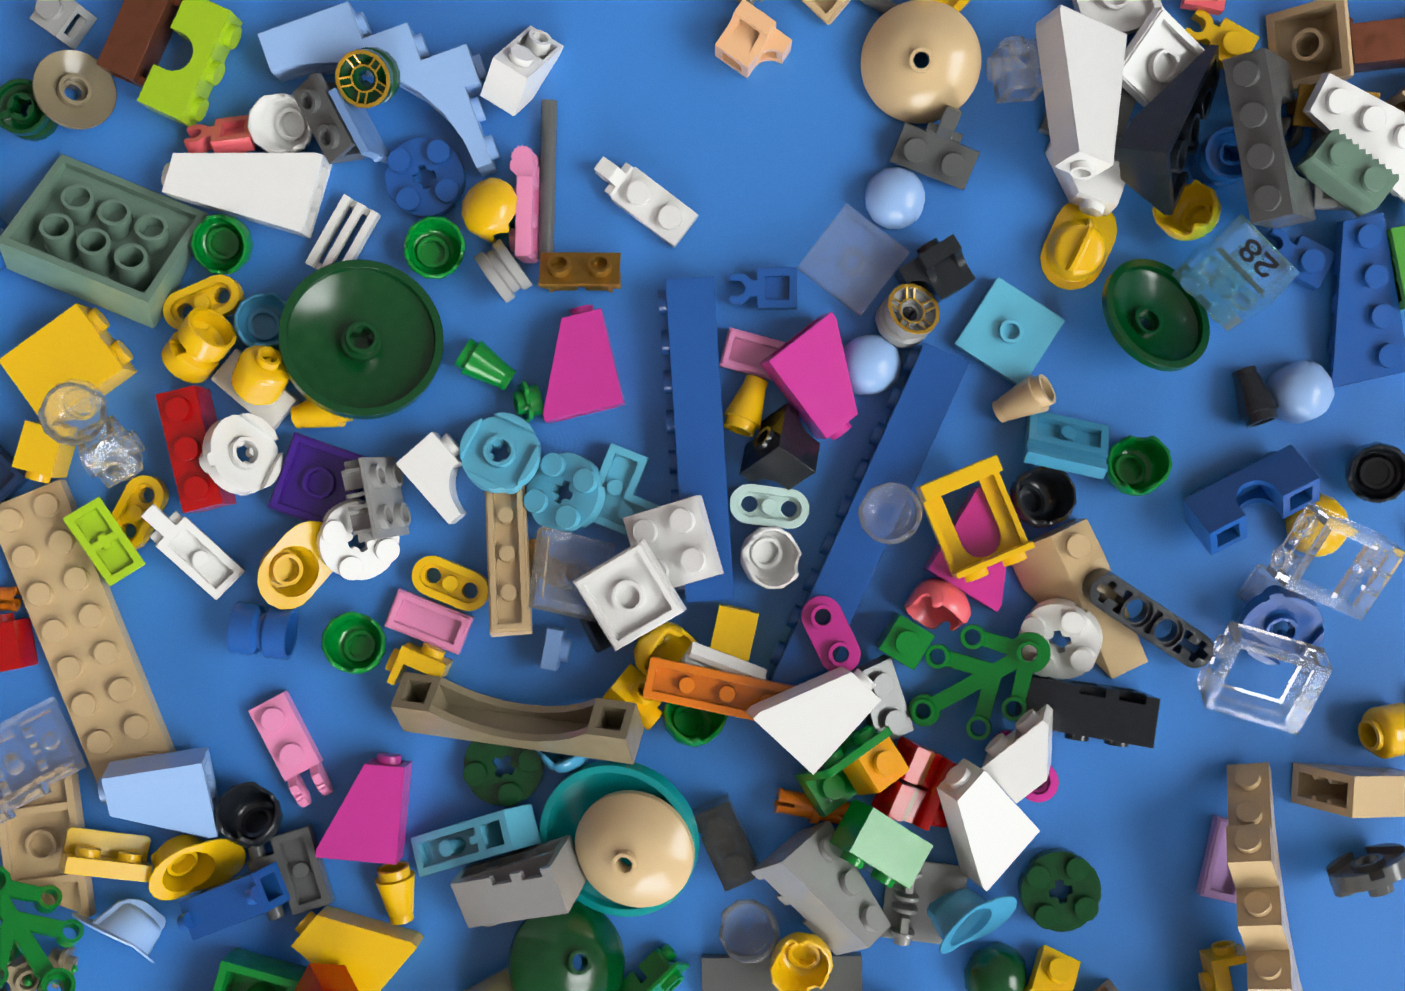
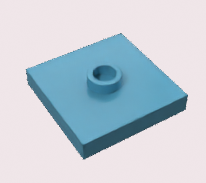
M997 277L953 346L1012 384L1017 385L1032 373L1065 322V319L1000 277Z

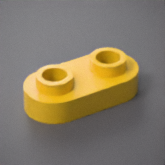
M213 275L170 294L163 305V316L166 322L177 330L185 319L183 317V310L189 305L193 309L208 308L224 317H228L236 312L240 302L244 300L243 289L236 280L226 275ZM223 290H228L230 294L229 300L225 303H220L219 294Z
M142 475L130 480L112 512V516L136 550L147 543L154 530L141 517L142 513L153 503L160 510L164 511L168 503V488L161 479L155 476ZM149 488L154 492V499L150 503L144 498V493ZM129 524H133L136 528V534L132 538L126 533V528Z
M437 555L423 557L413 567L411 575L413 585L424 595L463 611L477 610L488 601V580L480 572ZM431 568H437L441 573V578L437 583L431 582L428 578V572ZM468 583L475 584L478 589L477 595L474 598L468 597L464 592V588Z

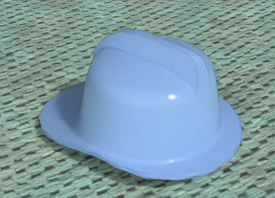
M138 898L119 900L95 920L78 913H71L72 917L81 923L133 947L150 962L155 963L149 957V954L165 926L166 919L147 902Z

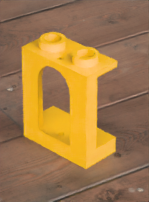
M997 455L989 456L915 487L952 577L956 579L964 577L966 583L988 575L987 567L1002 561L1004 567L1025 560L1027 558L1025 551L1035 548L1034 542L1027 540L999 472L1003 468ZM976 481L981 486L1000 534V541L996 550L989 556L981 558L970 555L963 548L942 499V495Z

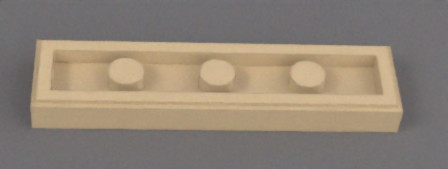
M526 484L515 494H497L485 491L489 628L491 637L533 634L528 516L524 506Z

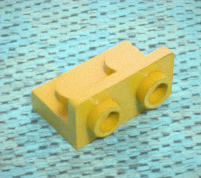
M69 827L65 836L59 868L64 874L149 882L153 867L147 862L151 839L146 835Z

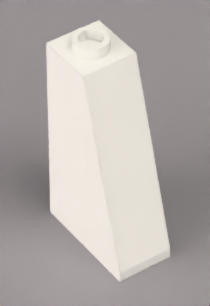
M1059 5L1039 20L1035 28L1053 165L1070 173L1074 178L1088 180L1113 166L1127 34L1066 6Z
M316 152L173 153L170 163H167L162 171V192L179 201L311 239L333 164H329L323 154Z

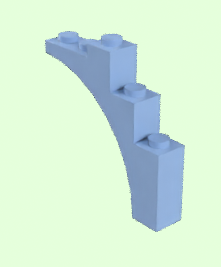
M349 1L257 34L270 71L281 82L309 76L313 73L335 74L338 62L343 56L356 49L378 47L388 52L396 61L400 70L399 87L428 103L454 127L464 141L482 177L497 172L494 159L500 157L492 135L485 136L480 122L485 121L486 116L479 98L471 99V97L481 94L483 88L482 79L487 77V72L480 54L473 56L467 44L429 57L430 54L422 34L418 33L415 35L408 23L372 35L364 13H357ZM369 70L366 71V74L362 75L374 78Z

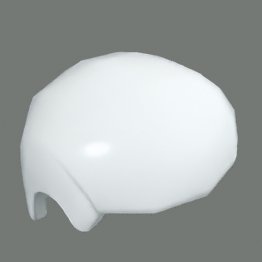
M285 93L264 95L256 101L249 111L247 127L254 143L268 153H298L310 145L314 138V134L293 95Z
M777 526L759 527L745 538L740 551V564L746 576L752 582L766 589H783L796 580L799 575L798 562L801 551L789 532Z

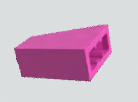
M593 305L579 306L569 310L570 316L561 318L543 410L544 421L548 424L625 406L606 321L601 308L594 310Z
M832 312L818 316L761 361L760 364L791 406L799 411L800 418L815 438L828 439L830 437L832 440H835L851 428L849 421L858 415L837 318Z
M979 486L972 487L954 516L952 523L965 551L974 557L981 558L989 556L996 550L999 545L1000 534L982 489ZM937 544L923 569L941 580L956 586L966 595L987 608L998 612L1002 606L1006 567H1004L1002 561L987 567L988 575L966 583L964 577L960 579L952 577L940 546Z
M378 753L377 758H372L366 762L316 848L315 857L396 865L404 856L412 761L401 760L402 755L397 753Z

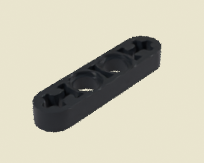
M1098 568L1091 571L1085 577L1082 583L1083 594L1097 608L1187 667L1201 668L1211 661L1215 647L1213 641L1203 632L1110 570ZM1102 583L1118 595L1113 600L1106 594L1099 592L1097 587ZM1135 599H1140L1143 604L1141 612L1136 617L1126 618L1125 608L1127 604ZM1165 619H1170L1172 621L1170 633L1165 637L1157 638L1155 636L1157 624ZM1183 637L1199 647L1195 653L1187 650L1180 644Z

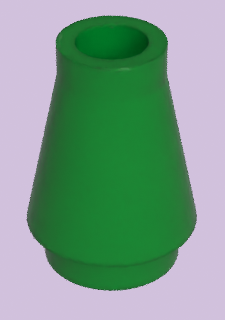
M472 338L469 339L454 364L462 370V375L491 384L505 391L516 373L515 369L505 363L482 340L478 343Z

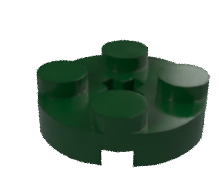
M472 741L464 758L463 778L470 786L472 792L484 802L496 806L512 807L533 794L542 780L545 768L536 750ZM508 755L512 758L510 765L515 770L512 774L505 772L503 775H500L496 772L497 765L494 764L495 757L503 759Z
M1053 848L1039 852L1029 861L1030 864L1026 867L1024 874L1021 873L1019 878L1018 894L1024 910L1041 928L1056 932L1071 931L1083 926L1087 921H1091L1097 916L1099 911L1098 905L1101 900V884L1095 869L1084 858L1067 849ZM1062 880L1065 886H1070L1069 892L1061 900H1058L1054 895H1049V890L1055 888V881Z

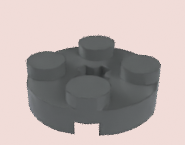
M1397 843L1377 844L1365 847L1367 855L1354 858L1351 851L1333 860L1326 867V871L1335 896L1346 897L1358 892L1368 891L1371 897H1380L1393 892L1395 889L1393 883L1405 878V847Z

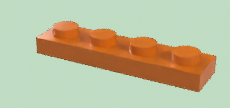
M651 655L642 697L755 721L746 713L751 705L795 686Z

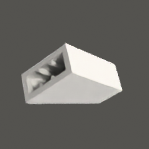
M838 667L751 705L746 713L814 775L876 707L881 699L871 691L876 684L860 669L857 668L852 673L844 667Z
M963 758L956 766L949 770L946 778L937 787V791L960 870L968 879L987 892L1040 830L985 770Z

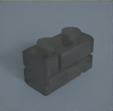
M723 794L692 809L698 832L702 834L701 840L725 892L756 879L751 871L760 864V861L729 794Z

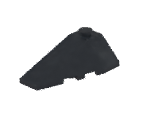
M1209 45L1130 121L1123 137L1119 136L1116 140L1114 160L1119 162L1121 180L1164 215L1173 214L1184 191L1189 176L1188 172L1183 171L1187 154H1196L1199 145L1200 119H1207L1220 79L1218 45Z

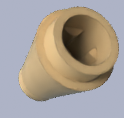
M1043 374L1036 377L1029 375L1000 396L999 399L993 401L992 408L997 419L1004 423L1008 420L1047 412L1049 406L1056 402V396L1046 376Z

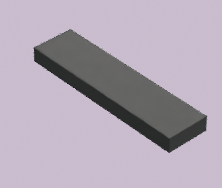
M831 952L833 968L826 984L822 989L813 988L809 990L862 991L861 952H849L837 956ZM772 953L702 954V991H779L772 984L770 959Z

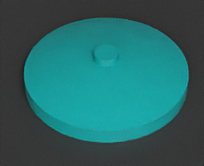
M606 760L591 762L567 775L548 798L540 822L541 843L571 835L574 845L576 830L581 818L588 808L601 797L616 791L635 790L652 794L664 800L681 815L691 832L695 849L694 865L690 877L692 876L699 854V832L696 819L681 792L668 779L655 770L636 762L634 764ZM621 857L625 864L632 865L629 859ZM586 880L576 900L604 914L634 917L653 913L665 907L682 892L684 887L667 902L653 907L637 908L625 906L608 899Z

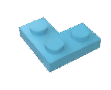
M613 443L610 444L599 471L601 474H598L601 479V485L605 487V501L594 523L627 535L623 518L660 507V505L634 495L648 462V457Z

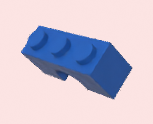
M1290 444L1279 451H1271L1265 454L1259 461L1243 469L1231 471L1224 479L1208 487L1194 490L1188 497L1183 499L1185 522L1210 555H1213L1247 538L1246 514L1242 510L1245 506L1253 503H1265L1275 508L1284 519L1319 501L1320 477Z

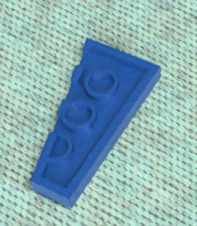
M1381 212L1339 221L1336 228L1333 274L1336 275L1335 296H1332L1331 313H1334L1333 332L1328 342V354H1331L1330 373L1328 375L1332 379L1333 388L1405 372V337L1384 214Z

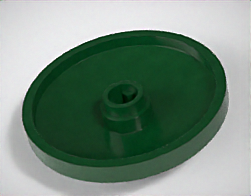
M345 260L316 270L293 290L280 318L278 344L282 364L288 377L306 399L324 411L344 418L377 419L405 409L414 403L429 387L442 358L443 328L433 301L426 291L410 276L390 265L376 261Z

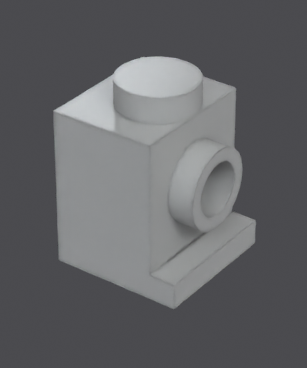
M37 0L34 12L30 17L32 21L73 50H76L97 20L94 15L74 0ZM76 14L80 15L79 19L76 21L74 26L66 35L64 33L66 28L69 26V24L74 19Z

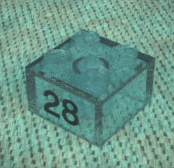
M1240 214L1202 242L1176 268L1172 275L1181 284L1182 288L1209 312L1210 317L1228 331L1272 304L1300 272L1243 214Z

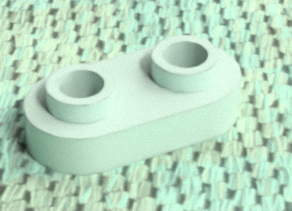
M745 484L738 487L732 493L729 502L732 515L738 521L745 524L794 529L801 526L809 515L807 498L801 492L794 489L788 490L780 487ZM747 496H752L757 501V507L752 512L745 511L741 505L742 500ZM786 501H791L796 506V512L791 517L783 515L781 511V506Z

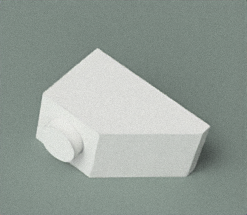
M1051 143L1048 144L1045 155L1069 203L1079 206V210L1084 214L1094 217L1108 216L1118 206L1125 186V182L1120 177L1119 162L1114 160L1113 166L1088 180L1072 177L1070 173L1054 167Z

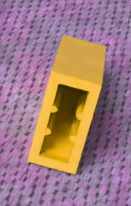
M326 905L317 915L310 911L299 923L295 931L300 936L291 947L310 963L345 965L358 991H381L419 946L424 936L415 930Z

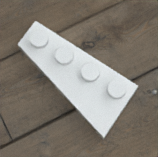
M1322 73L1302 112L1325 133L1333 129H1339L1340 134H1346V139H1352L1353 144H1359V149H1365L1366 154H1372L1373 159H1379V164H1385L1386 169H1392L1393 174H1399V181L1389 193L1399 197L1405 203V112L1331 73Z

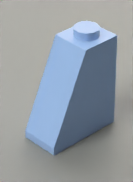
M208 747L109 762L102 778L98 780L99 798L101 802L107 803L111 817L206 838L218 837L219 828L216 822L215 809L219 796Z

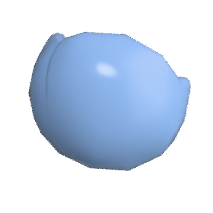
M901 167L884 168L868 182L865 192L866 210L875 223L887 229H902L917 221L923 211L925 190L922 182L913 172Z
M863 335L852 339L844 346V354L854 394H878L887 391L899 379L902 365L897 346L890 344L882 336Z
M1302 360L1288 364L1273 372L1267 382V387L1279 404V407L1276 408L1279 416L1278 419L1293 424L1303 423L1321 416L1328 410L1335 395L1331 377L1321 365L1314 361Z

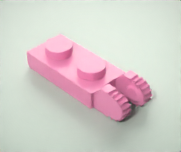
M527 145L517 146L511 152L512 156H510L512 158L510 169L517 176L516 188H513L518 199L515 228L510 229L509 246L511 252H515V257L521 262L537 263L539 261L540 159Z
M285 691L248 710L284 781H288L289 790L301 808L311 804L312 801L310 792L300 773L310 769L311 778L321 795L327 796L334 791L331 780L322 764L324 760L289 692Z

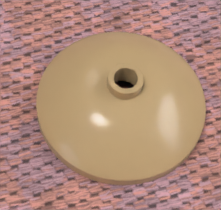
M912 0L888 10L870 29L861 52V75L870 98L887 115L907 123L922 124L941 120L946 105L959 109L975 89L981 70V48L971 24L956 9L934 0ZM925 53L929 57V64L925 68H918L914 65L913 58L916 54Z
M635 790L609 793L595 801L588 808L576 830L575 852L584 876L598 892L616 903L637 908L660 905L672 899L680 892L692 872L695 849L693 838L686 822L671 805L652 794ZM621 857L629 859L632 865L625 864Z

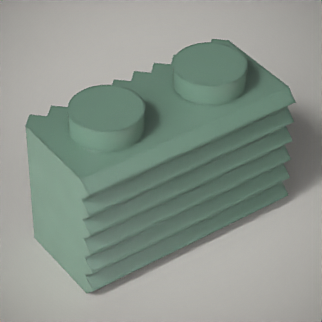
M1333 129L1316 139L1294 168L1357 217L1376 210L1399 181V174H1393L1392 169H1386L1385 164H1379V159H1373L1372 154H1366L1365 149H1359V144H1353L1352 139H1346V134H1340L1339 129Z

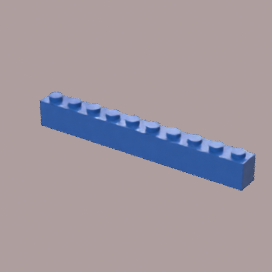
M927 343L922 344L918 351L910 350L902 367V371L908 373L902 387L897 385L893 387L885 407L891 409L885 424L878 421L870 437L869 444L873 445L874 449L869 460L861 458L852 480L858 482L852 497L845 494L836 513V517L841 519L835 533L828 531L821 545L819 553L825 556L819 570L812 567L802 589L807 591L808 594L802 606L795 604L787 620L786 626L792 628L785 643L778 641L769 662L775 666L769 680L797 686L829 672L821 663L801 620L802 608L812 597L819 595L828 596L840 605L850 626L969 362ZM820 609L815 613V621L818 624H825L830 619V613L826 609ZM840 646L836 647L833 650L832 655L834 659L839 651Z

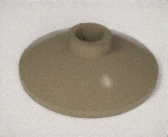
M77 50L56 51L46 56L35 69L32 79L33 95L43 113L55 123L75 130L91 129L107 120L116 105L117 92L111 74L96 64L98 60L87 53ZM71 88L75 90L78 94V99L71 100L65 94V89Z

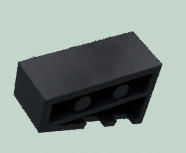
M1032 675L1026 698L1027 711L1033 709L1037 712L1048 704L1053 709L1052 731L1063 732L1065 738L1077 741H1089V737L1102 739L1105 744L1129 747L1130 744L1154 748L1160 705L1159 698L1138 689ZM1016 701L1015 715H1019L1022 713V706Z

